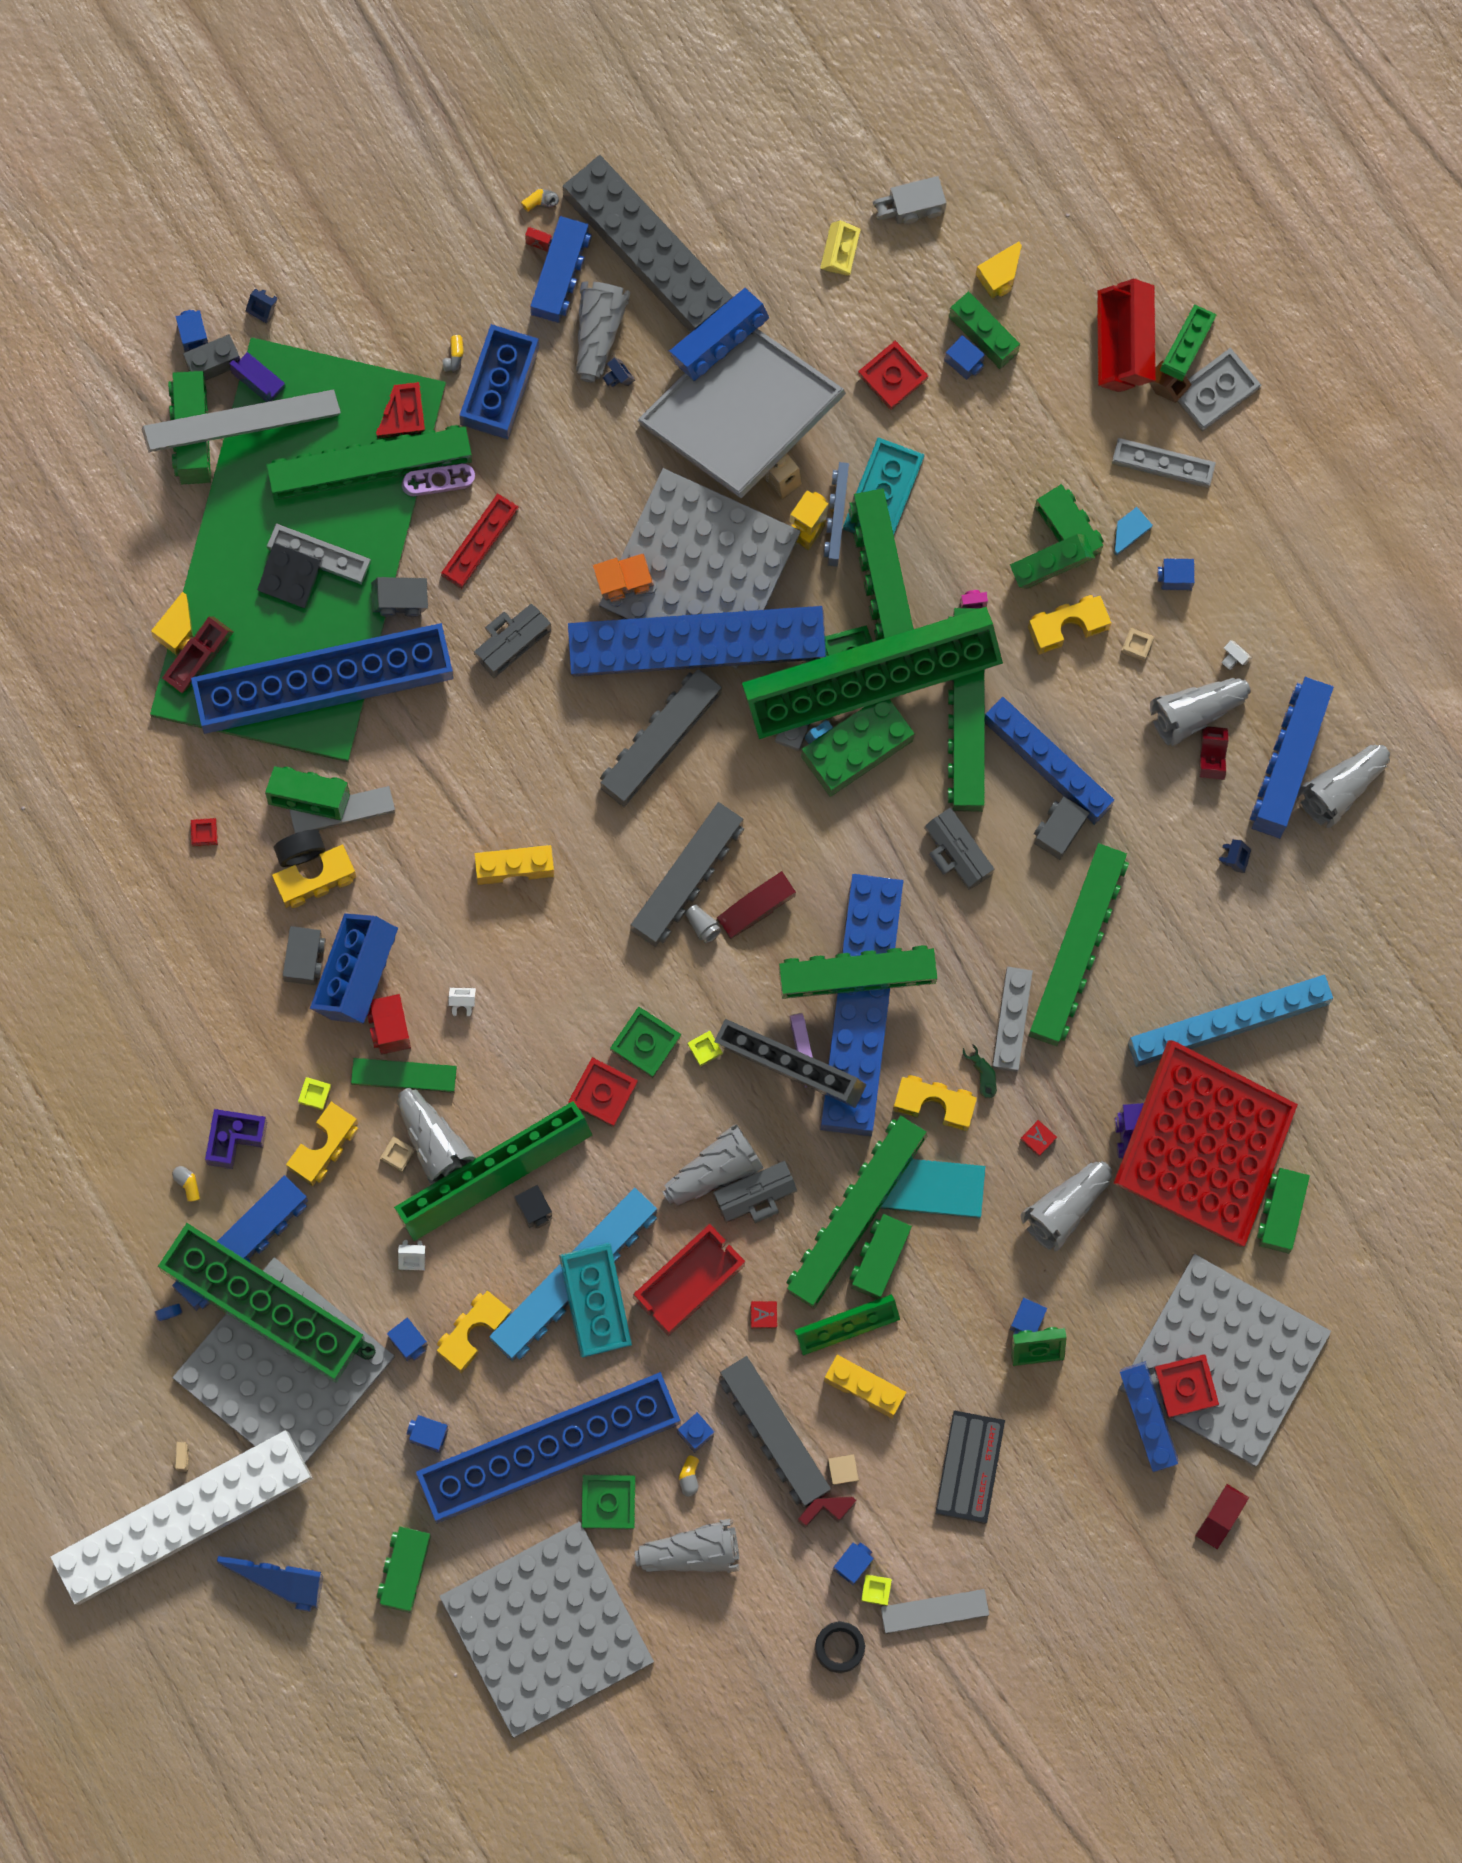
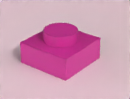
M971 590L965 592V595H961V608H987V592L980 593V590Z

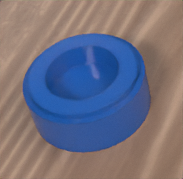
M180 1303L155 1311L157 1321L181 1315Z

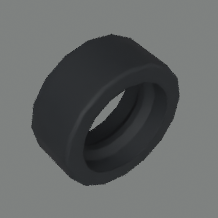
M306 830L283 838L274 845V850L280 866L291 867L319 857V854L325 852V846L318 830Z
M838 1621L828 1624L820 1631L816 1638L815 1653L818 1661L824 1668L831 1672L844 1673L851 1671L859 1665L864 1656L866 1645L864 1637L857 1627L848 1622ZM839 1631L849 1634L856 1645L853 1657L843 1663L830 1660L824 1649L828 1636Z

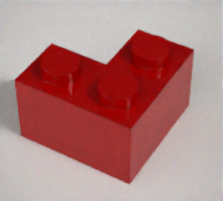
M400 994L373 999L367 1017L369 1024L374 1023L375 1027L370 1028L374 1049L379 1048L381 1055L411 1049Z

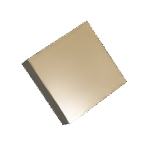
M1130 628L1121 653L1145 661L1154 636Z
M393 1136L380 1160L403 1173L416 1149Z
M177 1442L175 1469L178 1472H187L189 1446L186 1442Z
M854 1454L828 1459L832 1486L859 1481Z

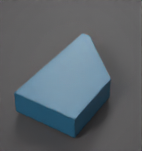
M1138 507L1134 508L1117 522L1114 549L1116 556L1153 527Z
M824 721L816 728L811 729L805 735V740L808 744L812 743L833 728L829 721Z

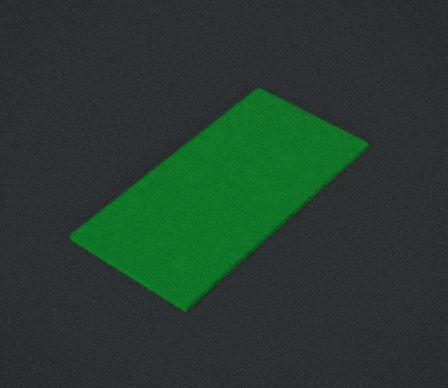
M251 337L247 352L285 383V388L273 401L334 390L341 414L335 417L223 439L183 593L187 595L193 637L209 616L217 618L234 633L200 676L380 637L382 635L386 617L381 616L380 613L372 612L371 582L377 577H397L417 496H409L402 489V481L406 475L274 500L267 464L279 458H285L286 460L296 459L301 454L318 455L327 449L344 450L347 446L353 444H360L361 446L370 445L371 442L379 439L386 441L396 440V437L377 439L376 434L394 385L419 382L425 431L435 430L446 382ZM239 380L232 409L266 403ZM413 434V435H410V436H411V437H412V436H418V435H421V434ZM411 478V481L408 483L414 489L421 484V482H415L414 478ZM276 523L371 559L362 585L320 569L306 608L258 591L257 589L271 550L267 549V544ZM167 649L150 716L202 728L193 685L184 693H181L162 678L178 656ZM365 699L216 732L349 762Z

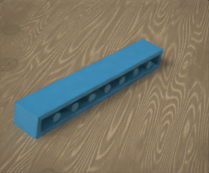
M1324 974L1130 1037L1128 1046L1135 1066L1139 1067L1160 1060L1167 1041L1173 1040L1189 1049H1194L1330 1005L1333 996Z
M634 1188L573 1251L610 1243L614 1262H616L621 1257L619 1252L625 1245L628 1248L631 1247L639 1238L637 1233L643 1227L648 1229L657 1220L655 1216L657 1208ZM561 1264L489 1336L490 1341L512 1362L516 1357L519 1360L522 1359L530 1350L528 1345L534 1339L539 1341L548 1332L546 1327L552 1320L558 1322L567 1312L564 1308L569 1304Z

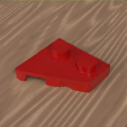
M419 382L394 385L390 394V400L384 410L382 421L376 431L377 439L421 434L425 431Z

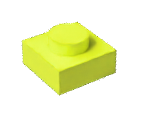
M711 1031L687 1043L700 1067L723 1055L719 1045L714 1042L715 1038Z
M306 1077L298 1103L324 1110L331 1084Z
M865 1575L861 1602L887 1606L892 1579Z

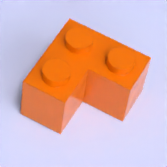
M644 554L620 561L618 558H614L593 565L601 594L605 600L610 599L611 603L625 599V594L635 592V595L650 591L649 587L654 586Z

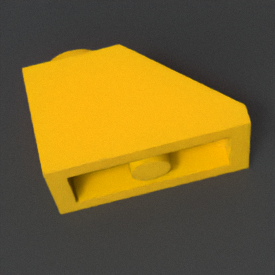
M1019 241L977 266L976 276L991 298L997 295L1002 297L1012 290L1022 246Z
M183 592L151 630L153 638L176 655L181 652L189 639L193 637L187 595Z

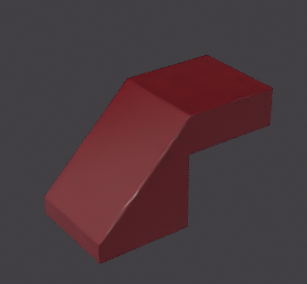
M1207 726L1202 729L1199 759L1200 778L1225 780L1228 728Z
M1226 1484L1195 1536L1218 1550L1249 1497Z
M854 1497L815 1499L798 1518L797 1522L806 1528L823 1509L839 1523L857 1500Z

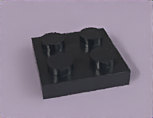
M274 542L257 590L306 608L323 560Z

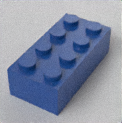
M490 325L459 415L460 425L509 439L539 350L538 338L496 325Z
M344 913L310 1009L331 1020L364 1024L373 996L377 991L381 974L386 966L389 952L395 942L398 927L377 916Z

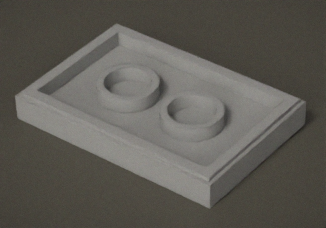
M1229 348L1188 379L1192 386L1178 402L1203 432L1258 391L1262 385L1235 352Z

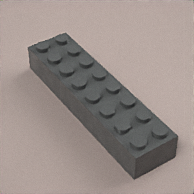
M601 155L597 156L563 185V197L690 333L733 298Z

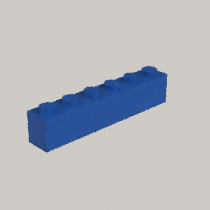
M1004 697L985 714V724L1058 792L1088 811V819L1094 825L1112 808L1115 799Z
M284 1175L217 1242L251 1263L250 1258L256 1252L258 1254L262 1253L269 1246L270 1242L268 1240L274 1234L278 1236L288 1227L287 1221L293 1215L298 1217L307 1208L306 1203L308 1199ZM178 1282L172 1285L174 1290L196 1311L200 1307L204 1309L210 1304Z

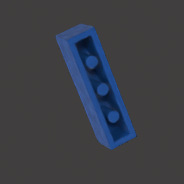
M562 216L559 217L530 306L531 315L560 323L562 315H567L570 305L567 298L569 293L573 294L577 284V279L574 278L576 270L581 271L585 257L581 255L583 249L589 247L592 234L589 233V224Z
M744 288L669 352L675 364L695 381L705 374L716 362L724 358L734 347L742 343L753 331L761 327L769 319V315L763 303Z
M1146 1361L1122 1368L1120 1375L1152 1471L1155 1472L1177 1465L1179 1460Z

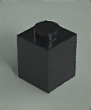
M538 1185L514 1197L529 1228L533 1226L540 1228L550 1222L549 1218L552 1217V1211Z

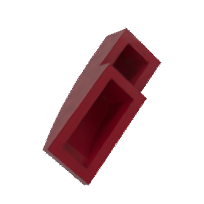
M209 616L197 634L189 639L162 678L181 693H184L192 685L191 678L200 676L234 631L217 618Z
M781 871L717 917V920L729 938L732 939L774 913L775 909L794 898L796 891Z

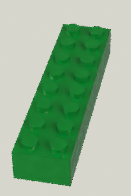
M188 1223L185 1224L158 1265L162 1273L335 1383H337L365 1340L362 1333Z

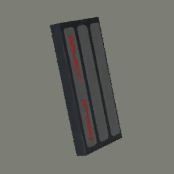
M953 1411L935 1510L936 1515L987 1524L1005 1420Z

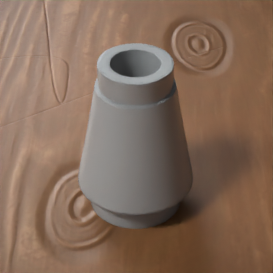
M697 905L691 906L686 911L685 915L699 940L709 943L720 934L719 923Z

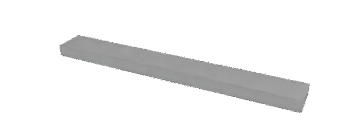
M329 390L145 425L141 429L148 452L335 417L339 416L341 412L335 391Z

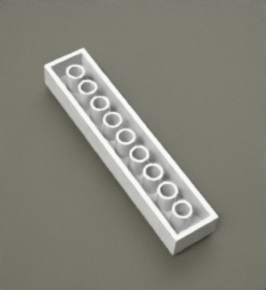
M285 1430L51 1556V1559L74 1604L80 1605L313 1478L292 1437Z

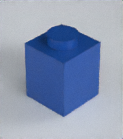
M186 310L179 316H175L184 352L208 343L200 310Z
M962 335L946 352L944 361L967 380L972 374L976 376L983 369L985 354Z
M1164 558L1161 567H1157V582H1161L1162 590H1192L1194 586V559Z
M1023 1298L1009 1330L1013 1331V1334L1024 1330L1037 1332L1047 1308Z
M408 1317L387 1333L390 1341L406 1361L411 1358L415 1361L426 1352L424 1348L428 1346L427 1341Z
M698 1412L677 1429V1434L694 1453L709 1441L715 1433Z
M418 1415L416 1421L411 1420L406 1434L410 1436V1443L440 1453L449 1428L446 1424Z
M853 1542L832 1570L851 1585H854L874 1558L870 1556L872 1551L862 1543L856 1545Z

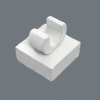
M1230 640L1224 647L1230 654L1222 661V664L1231 670L1238 661L1242 665H1246L1252 657L1238 644Z
M450 988L449 1006H452L453 1016H457V1008L460 1006H464L467 1009V1016L471 1015L472 1007L475 1006L476 988Z
M404 1240L403 1244L399 1245V1270H425V1246H423L422 1241L418 1240L417 1245H408V1240Z

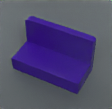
M248 352L237 363L232 360L229 364L231 373L265 402L273 401L285 388V383Z

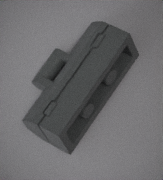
M533 604L528 605L513 619L505 612H502L485 627V630L491 637L474 651V655L488 673L495 678L551 631V623ZM506 623L508 627L498 634L496 631Z
M951 807L925 825L924 829L938 847L929 856L943 875L954 869L968 890L993 875L994 867ZM944 851L952 861L949 865L941 855Z
M783 1161L715 1191L713 1197L726 1223L750 1213L756 1224L778 1214L779 1211L775 1201L797 1192V1188L786 1162ZM768 1202V1207L756 1212L755 1206Z

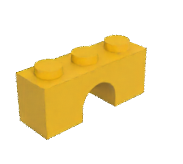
M807 490L790 514L791 526L801 531L796 543L807 550H810L826 525L828 503L817 492L811 493Z
M1089 595L1080 599L1079 603L1075 605L1064 604L1057 607L1055 612L1049 614L1041 612L1034 615L1032 620L1029 621L1028 630L1038 655L1062 647L1064 638L1061 628L1066 624L1078 625L1082 629L1085 638L1109 630L1111 620L1101 596L1093 598V595Z
M343 844L319 854L323 864V871L316 878L307 879L303 877L296 865L272 875L285 908L289 906L292 908L299 907L306 903L305 900L310 897H322L330 892L329 889L339 886V888H342L353 882L352 879L356 878V873Z
M551 845L474 853L478 885L502 883L504 879L514 876H526L529 880L554 877Z
M908 1075L907 1078L902 1077L893 1111L918 1118L921 1106L926 1102L934 1101L939 1103L945 1111L942 1125L968 1131L977 1097L972 1096V1092L958 1089L957 1092L948 1090V1086L938 1082H933L932 1085L923 1083V1079L913 1075Z
M330 1102L316 1122L317 1127L328 1135L326 1145L319 1150H311L300 1144L286 1164L289 1171L311 1186H314L316 1181L318 1183L322 1182L328 1173L326 1167L331 1160L337 1161L343 1152L341 1147L346 1140L351 1141L359 1129L356 1127L358 1124L357 1119L333 1102Z
M488 1290L484 1295L479 1293L470 1304L473 1308L467 1315L462 1313L453 1325L456 1328L450 1335L445 1333L436 1344L439 1347L437 1354L461 1374L478 1355V1350L468 1341L469 1332L477 1326L487 1327L494 1332L512 1314L511 1309Z
M836 1355L823 1381L845 1394L850 1393L861 1398L870 1405L869 1407L893 1419L906 1394V1391L839 1355Z

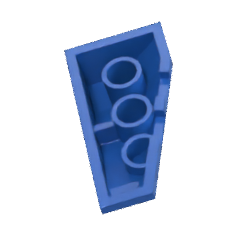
M218 1556V1564L287 1602L295 1604V1609L311 1612V1608H318L324 1578L321 1572L286 1566V1569L283 1570L279 1566L269 1563L255 1565L254 1562Z

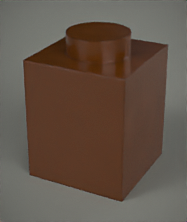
M1162 360L1156 366V381L1149 384L1156 395L1176 403L1192 385L1187 376L1181 381L1161 372L1160 369L1164 362Z

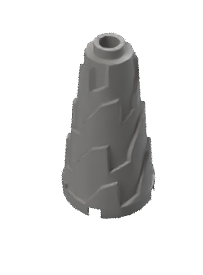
M588 281L581 283L579 348L576 371L581 376L580 380L595 383V379H600V375H603L609 350L614 343L617 329L623 319L626 304L629 303L630 292L627 290L622 295L623 288L600 282H593L592 288H588Z
M1231 678L1222 682H1215L1198 688L1192 687L1170 695L1159 696L1150 702L1151 716L1156 713L1158 714V720L1153 721L1163 741L1167 745L1171 744L1172 747L1207 727V724L1222 717L1229 710L1245 703L1251 690L1246 680Z
M1370 745L1354 757L1341 762L1337 766L1321 773L1310 782L1303 784L1299 789L1298 797L1304 794L1305 799L1301 801V804L1305 811L1318 824L1323 825L1325 822H1328L1326 828L1334 826L1341 820L1340 817L1350 809L1353 802L1366 790L1367 786L1387 768L1386 765L1390 761L1389 750L1384 745Z
M407 1088L399 1093L397 1105L408 1130V1136L417 1151V1157L431 1185L476 1159L463 1140L455 1134L444 1118L440 1117L435 1109L425 1101L418 1090Z
M735 1124L719 1135L714 1143L701 1151L697 1158L680 1169L679 1174L664 1185L666 1190L663 1191V1194L670 1205L675 1202L678 1206L693 1198L698 1199L718 1187L723 1188L740 1178H747L764 1167L748 1140L743 1136L738 1125Z
M1103 1161L1090 1163L1079 1173L1051 1190L1035 1204L1027 1207L1021 1213L1022 1223L1024 1224L1028 1220L1031 1224L1027 1231L1045 1248L1050 1250L1055 1246L1054 1251H1058L1076 1229L1081 1219L1090 1210L1094 1201L1110 1184L1112 1169Z
M719 1520L717 1523L704 1525L695 1530L676 1534L673 1537L644 1543V1545L639 1546V1551H635L636 1566H641L646 1572L675 1570L681 1572L727 1571L729 1573L739 1571L740 1565H733L735 1563L734 1560H739L735 1527H727L733 1524V1520Z

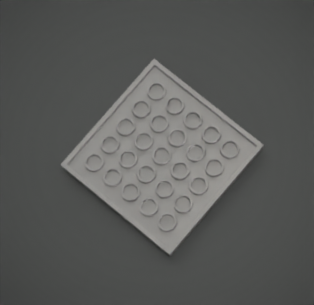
M663 468L620 559L623 560L644 554L654 586L649 587L650 591L643 594L635 595V592L625 594V599L611 603L610 599L605 600L602 597L599 606L626 619L765 610L801 531Z
M1194 1254L1132 1365L1146 1361L1163 1414L1167 1417L1154 1367L1206 1354L1219 1406L1169 1419L1256 1468L1331 1331ZM1122 1382L1118 1390L1127 1394Z
M274 1257L263 1271L362 1333L365 1338L364 1341L374 1345L376 1350L374 1357L365 1360L355 1354L337 1383L226 1314L172 1378L254 1446L285 1430L288 1431L306 1464L395 1356Z
M580 1521L439 1596L513 1738L654 1663Z

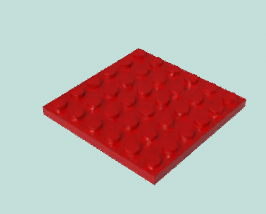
M1173 1040L1167 1041L1113 1184L1239 1247H1245L1298 1104Z

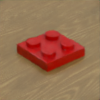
M896 340L858 371L859 377L890 410L902 402L928 380L929 377Z
M592 1057L568 1104L574 1101L579 1110L614 1127L638 1080Z
M1206 1354L1154 1367L1167 1418L1219 1406Z

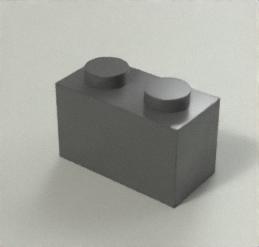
M230 334L183 353L189 372L203 371L205 381L230 371L229 364L233 360L237 363L240 360Z
M377 577L371 582L372 612L380 613L384 617L395 616L396 613H405L407 617H417L428 609L427 578Z
M1064 796L1060 802L1055 801L1047 813L1050 815V818L1046 824L1041 821L1034 832V835L1037 836L1034 844L1061 860L1089 815L1088 811Z
M290 926L283 970L284 982L315 985L316 978H321L322 963H318L319 954H324L326 938H322L321 930Z

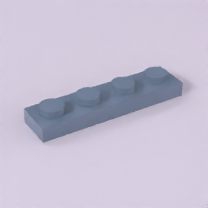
M839 462L838 470H833L831 485H836V493L830 494L829 509H834L833 518H828L826 533H831L830 542H825L824 557H829L828 566L838 567L849 463Z

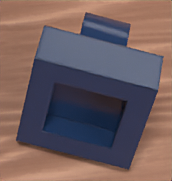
M254 289L250 294L245 312L267 324L272 318L277 297H269L265 294L266 290L259 291Z
M614 357L607 363L612 370L603 377L608 386L614 387L619 382L629 386L635 381V378L622 360Z
M1232 839L1231 844H1223L1222 846L1223 849L1229 852L1228 857H1219V860L1224 865L1230 866L1234 871L1245 873L1252 849L1242 840Z

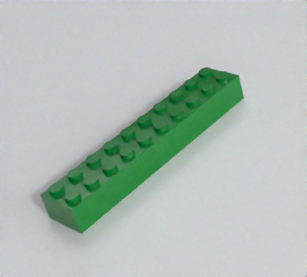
M984 607L743 682L742 686L758 738L763 739L1003 664L993 622L987 608Z

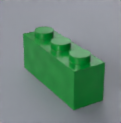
M969 291L950 307L949 318L999 369L1004 367L1018 354L1020 343Z
M1061 484L1036 499V510L1058 542L1073 535L1082 534L1086 535L1094 557L1102 552L1103 537L1098 530H1093L1089 525L1090 519L1083 509L1079 510L1074 503L1076 499L1070 489L1066 490Z
M1076 534L1010 564L1019 588L1029 589L1093 560L1095 557L1086 535Z
M274 766L265 791L268 805L340 821L350 797L348 782L337 777H322L314 772H299L291 767L281 768Z
M1279 1168L1276 1174L1272 1173L1268 1186L1269 1189H1272L1271 1198H1266L1262 1213L1266 1214L1265 1223L1259 1224L1256 1238L1260 1239V1247L1290 1254L1293 1249L1310 1175L1284 1168Z
M885 1214L882 1215L881 1220L875 1219L870 1233L874 1234L871 1243L865 1242L859 1255L864 1259L860 1267L855 1265L849 1280L853 1281L851 1289L876 1300L882 1297L911 1231V1225Z
M399 1526L398 1532L393 1531L389 1546L394 1548L392 1557L386 1558L383 1573L387 1574L385 1584L380 1583L376 1597L381 1599L380 1605L382 1607L412 1614L431 1539L430 1533Z

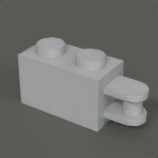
M939 176L890 188L889 196L872 202L873 207L877 208V220L895 217L897 224L903 222L904 224H912L918 221L919 218L927 216L928 218H936L942 215L946 209V200ZM892 204L893 209L887 210L886 205Z

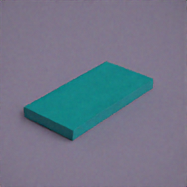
M878 437L856 493L884 488L893 534H895L925 454ZM848 513L842 529L855 533L854 527L856 525L855 523L851 524Z
M913 1159L881 1209L981 1218L986 1166Z
M606 1243L559 1255L580 1357L583 1358L631 1346L632 1342L611 1244Z

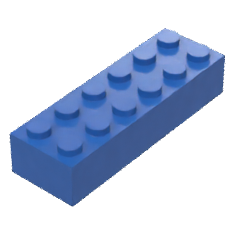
M1304 677L1302 684H1296L1289 704L1293 705V707H1288L1281 725L1285 730L1281 729L1273 750L1278 752H1273L1265 772L1269 774V777L1265 776L1257 795L1262 799H1257L1249 819L1254 821L1251 829L1279 839L1283 835L1334 686L1308 677Z

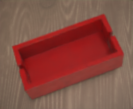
M1133 278L1118 283L1117 286L1112 285L1097 290L1098 386L1122 392L1134 388L1135 385L1141 386L1156 381L1155 285Z
M711 1224L705 1227L633 1294L635 1302L648 1315L654 1313L652 1320L668 1337L745 1267L746 1261L730 1244L726 1247L725 1251L722 1249L725 1246L726 1240Z

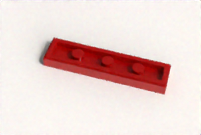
M497 493L445 566L441 576L462 589L516 514L519 507Z

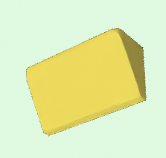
M842 220L832 223L820 269L849 276L861 229Z

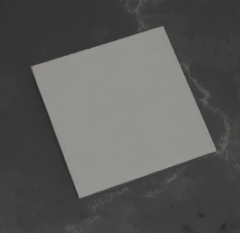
M756 329L742 343L734 347L724 358L716 362L705 374L695 381L684 373L638 419V422L643 428L742 498L846 393L835 382L765 333Z

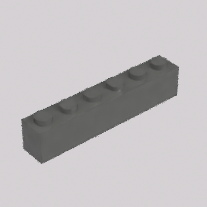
M697 669L694 674L691 672L687 674L681 682L683 687L677 693L673 691L665 701L667 704L661 712L657 710L649 720L651 724L645 731L641 729L632 741L635 743L630 749L624 748L616 758L618 763L612 769L608 767L601 775V790L621 806L625 807L721 695L722 687L701 670Z
M718 802L633 920L630 930L654 947L659 942L664 943L672 932L669 928L673 922L679 923L686 913V910L683 908L688 901L693 903L701 890L698 887L703 880L708 882L716 869L713 866L718 860L722 862L729 853L728 845L732 840L737 841L745 829L742 827L744 819Z
M727 1019L724 1020L714 1041L727 1051L856 1108L866 1087V1084L857 1077Z
M745 1356L721 1371V1380L718 1381L726 1394H732L735 1402L732 1404L740 1417L745 1415L749 1421V1424L746 1426L753 1438L759 1437L764 1446L760 1448L768 1461L773 1459L778 1467L775 1469V1473L782 1483L787 1481L792 1489L788 1493L796 1505L801 1504L805 1508L815 1499H820L831 1491L829 1484L749 1358Z

